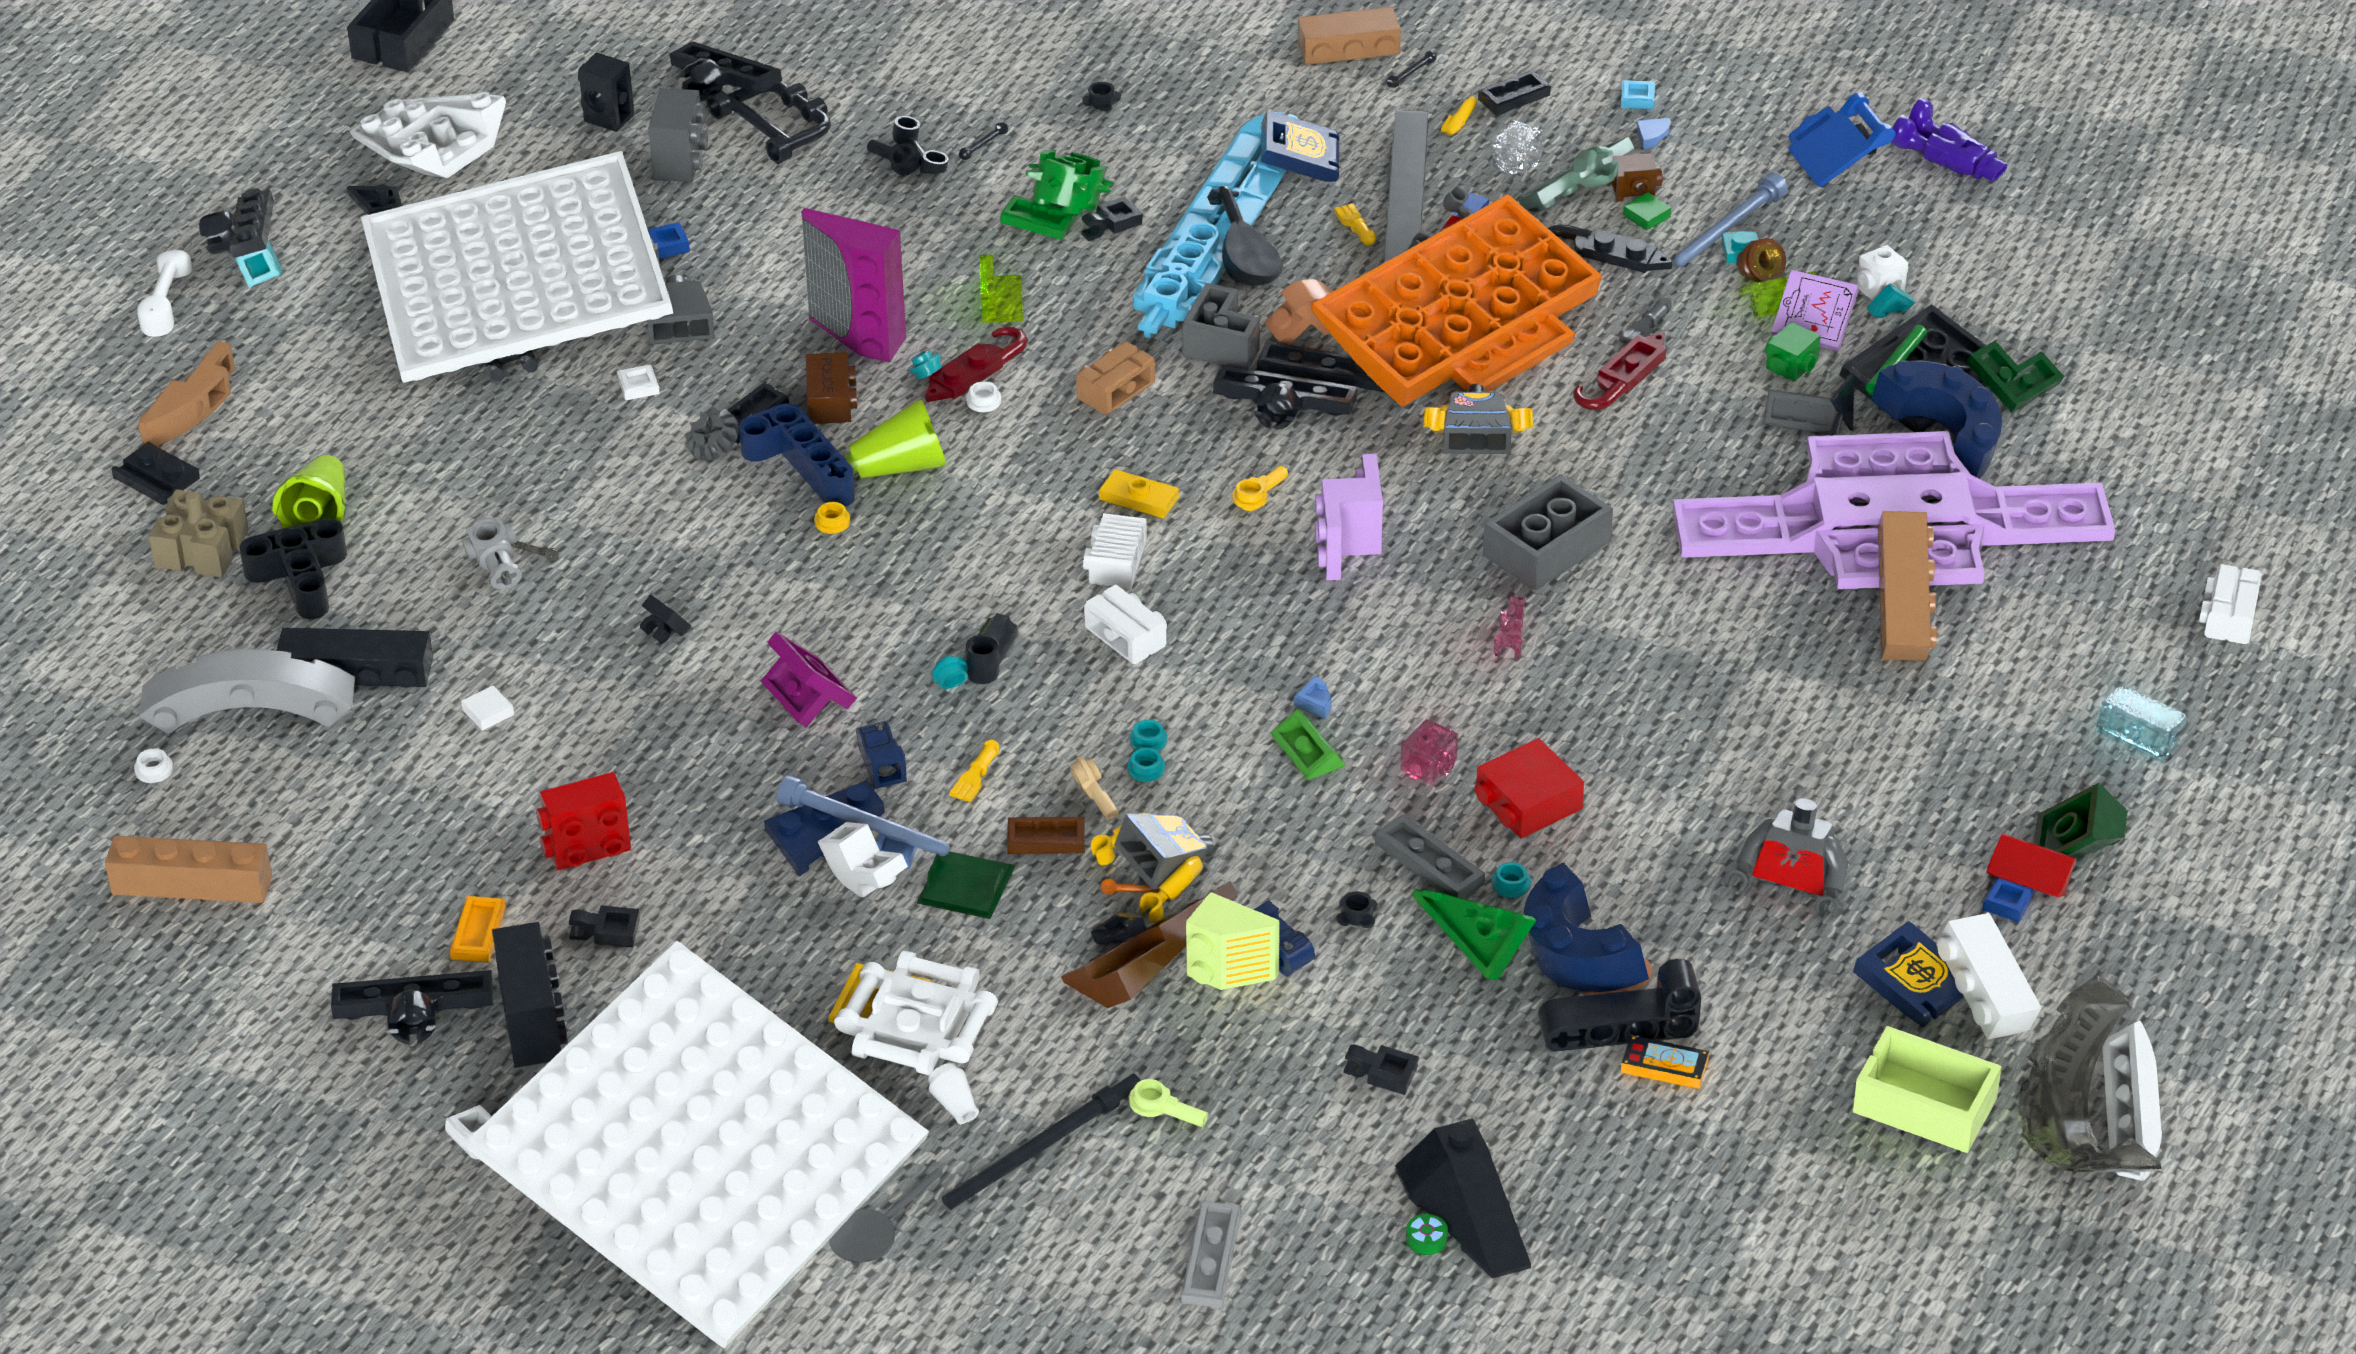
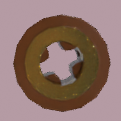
M1763 238L1754 240L1746 245L1744 251L1738 254L1736 265L1742 276L1754 282L1774 281L1782 276L1785 270V251L1774 239Z

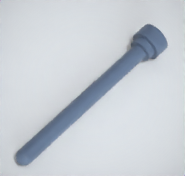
M1774 172L1766 175L1759 181L1756 193L1676 254L1674 263L1677 266L1686 265L1719 239L1722 233L1728 232L1763 203L1777 202L1788 191L1783 177Z
M786 775L779 786L777 793V803L790 808L806 805L851 823L868 824L872 831L933 854H939V856H945L950 851L949 844L945 841L810 791L809 786L804 784V780L795 776Z

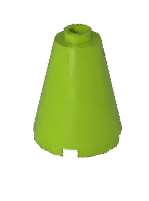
M922 399L914 401L848 445L850 453L844 454L845 459L852 466L854 474L858 472L861 479L934 469L947 465Z
M331 455L317 456L278 487L273 497L272 511L274 516L277 515L282 523V529L325 518H332L341 523L343 522L345 516V468L339 459Z

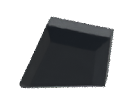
M384 184L378 186H347V194L367 215L402 206L397 186H387Z

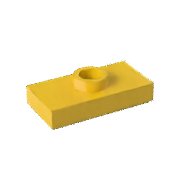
M1117 469L1113 470L1099 490V500L1163 519L1179 498V488Z

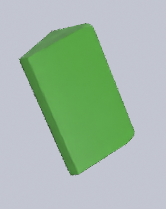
M1299 708L1270 732L1307 780L1346 765Z

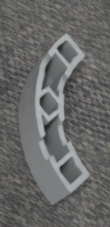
M239 649L215 652L198 656L197 662L183 667L174 665L142 686L139 717L165 733L170 734L190 720L215 711L242 707H261L292 712L330 727L352 708L355 677L317 659H314L311 663L291 658V653L284 651Z

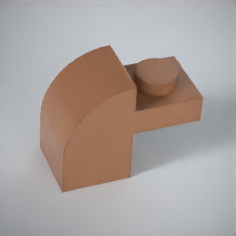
M1315 279L1297 281L1280 292L1286 301L1264 324L1278 342L1290 345L1311 324L1324 335H1327L1330 332L1311 310L1313 302L1333 291L1324 283Z

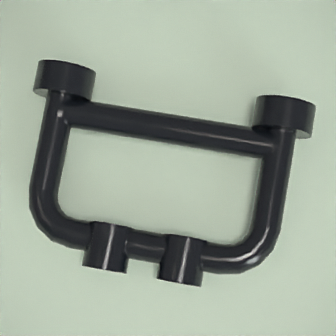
M779 82L770 87L768 91L781 96L783 104L788 108L794 106L800 110L802 117L807 122L815 121L817 125L791 137L743 102L759 94H754L749 90L740 88L729 94L719 90L707 96L708 110L716 119L719 120L730 115L733 110L768 136L770 139L766 141V151L770 159L776 164L792 157V150L823 137L831 128V121L827 116L828 109L826 103L820 97L808 101L806 88L801 83L788 86L783 82Z

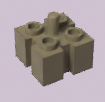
M176 489L165 507L166 516L159 517L149 534L154 566L182 571L185 565L193 566L197 574L223 578L233 560L231 548L239 549L241 542L244 541L249 532L244 500L216 496L207 501L204 500L203 493Z

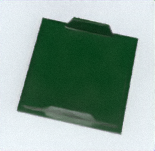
M951 851L945 856L936 854L928 871L927 882L917 904L991 919L1015 865Z

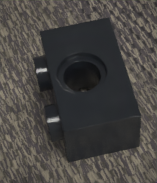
M596 52L578 69L584 122L618 132L635 115L630 64Z

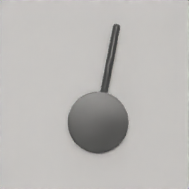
M935 1169L884 1214L872 1209L856 1210L829 1239L833 1252L844 1260L856 1263L870 1262L884 1256L891 1249L895 1240V1230L890 1219L939 1178L943 1173L942 1169Z

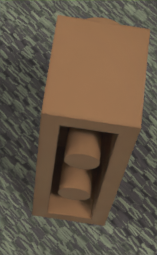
M1393 7L1298 17V45L1305 65L1400 54L1401 28Z

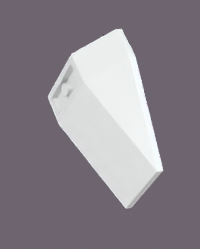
M488 92L405 100L394 99L385 103L384 109L378 113L364 117L360 121L361 124L352 129L350 133L353 138L393 163L424 175L449 178L494 147L506 100L504 96L491 95Z

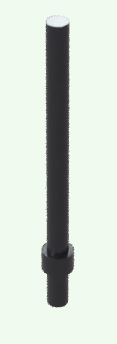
M1133 1073L1111 1088L1109 1086L1103 1087L1092 1095L1091 1101L943 1195L942 1201L944 1205L950 1210L954 1209L1097 1115L1110 1113L1119 1107V1101L1130 1095L1131 1090L1141 1080Z

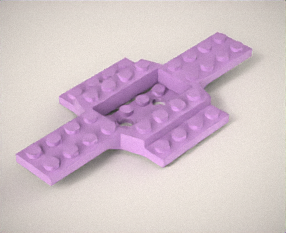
M1949 431L1807 437L1806 446L1810 462L1807 481L1782 495L1673 499V516L1681 558L1814 552L1831 576H1835L1837 589L1879 588L1878 524L1882 511L1927 512V523L1942 522L1946 524L1943 526H1933V546L1928 548V559H1934L1935 574L1934 580L1929 581V586L1982 584L1985 572L1980 556L1981 546L2114 541L2115 534L2114 523L2102 483L1995 487L1968 472L1954 453ZM1923 500H1939L1940 502L1930 504ZM1851 503H1868V505L1855 506ZM1853 525H1870L1874 527L1867 529H1850L1853 527Z

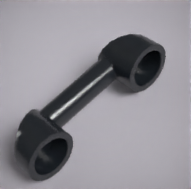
M910 116L896 117L892 131L893 139L898 144L907 143L914 145L921 151L920 172L924 174L946 172L949 161L948 156L937 150L925 151L917 142L920 122Z

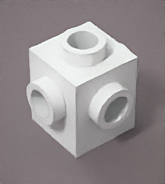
M1888 245L1861 255L1857 273L1858 289L1872 301L1889 283L1905 292L1908 262Z

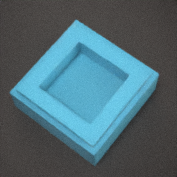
M1622 81L1621 108L1654 110L1655 82Z

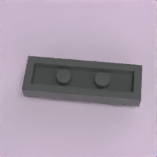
M1403 814L1375 832L1376 845L1444 894L1464 899L1485 884V873Z

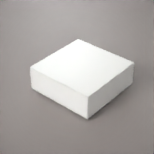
M651 365L617 371L618 381L625 400L660 394L659 385Z
M494 686L461 701L462 710L482 731L514 715L513 705Z

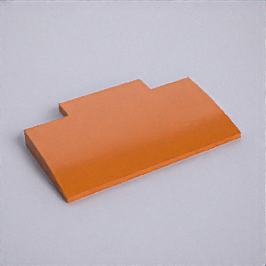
M1507 194L1313 302L1311 310L1352 359L1401 407H1404L1450 379H1453L1465 391L1472 384H1480L1484 386L1486 392H1490L1571 344L1575 333L1557 317L1597 295L1602 275Z

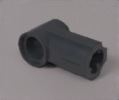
M996 613L994 617L987 619L978 635L971 637L967 641V678L971 682L988 684L997 679L999 664L1018 634V627L1010 620L1009 616Z

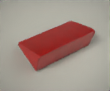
M2002 833L1986 873L2060 898L2066 893L2076 858Z

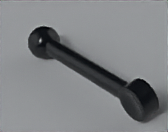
M1431 50L1427 51L1424 58L1397 76L1388 77L1386 80L1387 86L1391 88L1398 87L1401 80L1423 65L1435 62L1437 59L1436 53Z
M1006 123L996 124L994 131L969 148H961L959 150V157L962 160H968L974 151L999 134H1006L1008 132V125Z

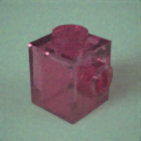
M1425 719L1401 744V771L1413 779H1420L1433 785L1442 775H1448L1457 760L1458 733Z

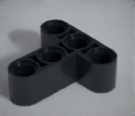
M332 518L320 519L251 536L241 542L239 546L244 576L247 580L254 583H262L284 577L299 616L305 619H317L328 612L329 600L325 577L321 568L338 564L347 556L344 530L340 521Z

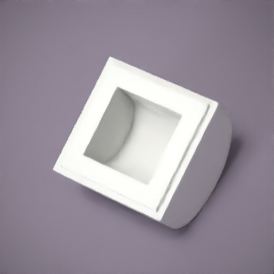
M478 1105L447 1118L445 1130L471 1158L479 1159L466 1149L467 1140L492 1116L481 1105Z

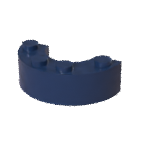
M1901 361L1879 372L1871 401L1896 421L1908 416H1923L1945 425L1955 437L1956 441L1953 447L1955 455L1971 475L1980 479L1990 466L2002 429L2001 412L1991 392L1976 379L1966 374L1961 368L1935 362Z
M1564 862L1548 869L1530 891L1524 906V915L1532 916L1536 920L1528 936L1535 961L1540 970L1553 982L1563 987L1585 992L1615 991L1648 980L1649 976L1640 943L1622 924L1597 930L1579 928L1580 924L1591 917L1583 882Z

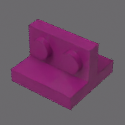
M777 631L769 638L767 643L780 658L760 681L798 723L807 727L830 699L846 709H849L856 701L857 697L820 657Z

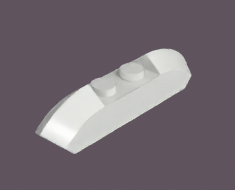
M2138 1021L2102 1041L2110 1162L2114 1169H2153L2161 1144L2162 1131L2156 1060L2149 1037L2141 1021ZM2152 1171L2116 1173L2119 1176L2143 1181Z

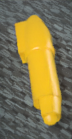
M1470 96L1462 103L1453 116H1448L1442 125V133H1447L1449 136L1453 135L1465 125L1466 120L1476 107V97Z

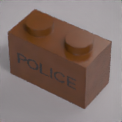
M847 352L805 354L809 419L814 424L851 422V409H858L857 390L856 388H850L856 387L855 366H848Z

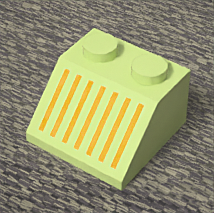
M1210 892L1186 921L1187 976L1192 977L1200 984H1208L1220 990L1275 980L1279 975V920Z

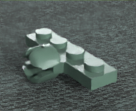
M1629 136L1605 146L1598 145L1581 151L1576 156L1573 166L1519 198L1520 205L1526 210L1537 207L1538 211H1543L1557 203L1556 196L1561 194L1562 197H1565L1580 189L1579 183L1586 188L1594 189L1613 181L1617 176L1619 163L1617 160L1612 161V156H1623L1634 149Z

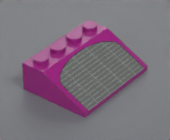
M803 208L801 216L809 320L856 354L870 359L891 362L906 339L900 230Z

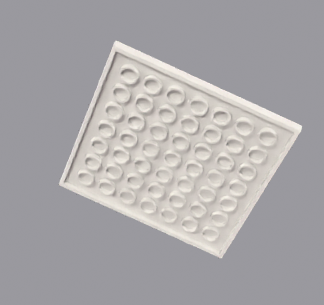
M622 151L361 217L403 383L422 380L428 376L457 371L463 367L488 363L494 359L514 354H523L529 350L554 346L564 341L589 337L595 333L615 328H624L630 324L649 319L655 320L662 316L673 314L667 288Z
M676 941L467 1140L466 1149L711 1340L725 1348L829 1241L851 1215L927 1139L929 1131L708 963Z

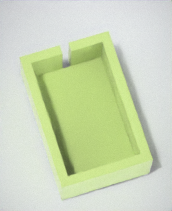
M1886 1026L1873 1049V1056H1869L1857 1078L1853 1113L1968 1153L1997 1100L2002 1066Z

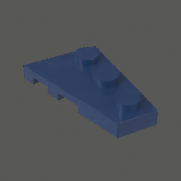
M867 780L826 796L879 817L885 813L884 802ZM806 805L764 820L765 831L799 877L807 872L809 865L819 857L825 858L818 841L844 823L849 822Z

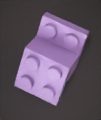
M1377 453L1362 454V469H1355V478L1322 479V493L1315 494L1316 516H1321V518H1318V522L1314 524L1315 543H1322L1321 546H1317L1318 567H1325L1326 580H1341V556L1381 554L1383 499Z

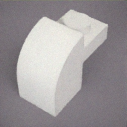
M846 822L818 841L834 875L844 886L860 897L867 896L877 888L890 885L896 880V875L908 867L902 853L879 850L868 824Z

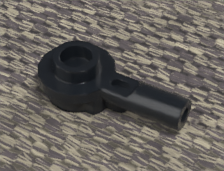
M874 139L870 140L867 144V150L888 159L891 162L892 169L898 175H909L916 171L921 164V151L914 145L897 143L891 147Z

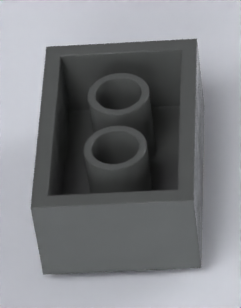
M1560 474L1485 522L1483 556L1532 589L1537 590L1611 541L1613 508Z

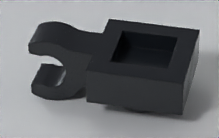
M1126 196L1097 205L1096 213H1087L1082 216V221L1090 228L1081 231V235L1087 241H1092L1101 237L1107 229L1115 234L1142 225L1143 213Z
M601 905L599 913H590L580 909L571 910L569 925L572 926L569 939L588 940L591 936H594V944L633 948L640 921L639 909Z
M1351 1044L1345 1055V1059L1348 1062L1343 1073L1359 1078L1368 1075L1367 1084L1406 1095L1418 1068L1419 1056L1383 1045L1375 1053L1362 1046Z

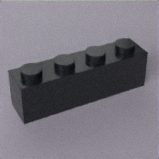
M282 627L276 650L291 653V658L310 663L317 659L354 676V685L368 687H427L433 660L430 631Z

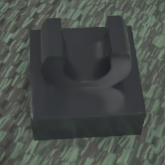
M651 594L641 605L651 615L641 622L640 629L649 635L658 627L652 637L659 643H665L669 639L671 629L680 636H683L691 626L674 610Z

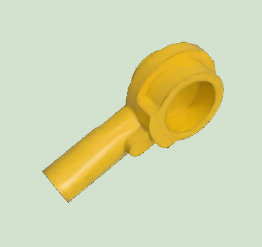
M1280 465L1266 476L1262 475L1259 478L1250 477L1249 479L1239 481L1232 494L1234 504L1246 511H1253L1264 506L1268 499L1267 492L1288 477L1287 469Z

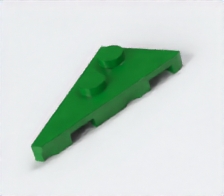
M1415 889L1412 894L1414 899L1478 970L1490 980L1500 978L1536 922L1532 916L1428 889Z

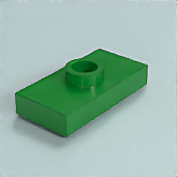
M1013 195L1000 214V223L1063 240L1075 223V214L1063 212L1062 208L1038 204L1031 199Z

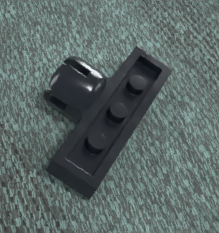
M693 41L669 54L671 65L682 69L680 77H692L682 82V89L699 90L701 102L705 101L708 95L722 90L724 85L740 87L754 94H762L768 92L770 87L782 81L781 69Z
M256 188L242 193L241 197L237 199L236 210L233 215L230 211L221 210L204 215L199 220L200 235L207 238L208 246L205 248L210 254L216 255L231 250L233 258L266 249L274 204L270 189L260 191V189Z
M1221 366L1213 381V394L1224 395L1228 399L1244 398L1255 400L1257 407L1254 410V414L1258 421L1266 428H1271L1273 422H1276V430L1288 427L1294 421L1299 410L1313 409L1326 411V413L1334 416L1350 415L1357 400L1358 390L1356 386L1229 366Z
M492 970L332 984L331 1011L333 1019L346 1018L354 1020L365 1016H387L389 1034L404 1044H410V1034H417V1044L428 1039L435 1031L436 1014L439 1011L458 1008L477 1009L482 1006L493 1005Z

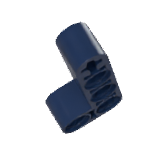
M780 404L751 415L740 422L741 454L746 460L759 462L782 453L825 503L838 502L845 507L853 503L855 500V486L852 466L798 406Z

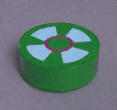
M1420 1214L1408 1222L1406 1226V1243L1411 1250L1422 1255H1432L1445 1248L1448 1238V1227L1443 1219L1433 1214Z

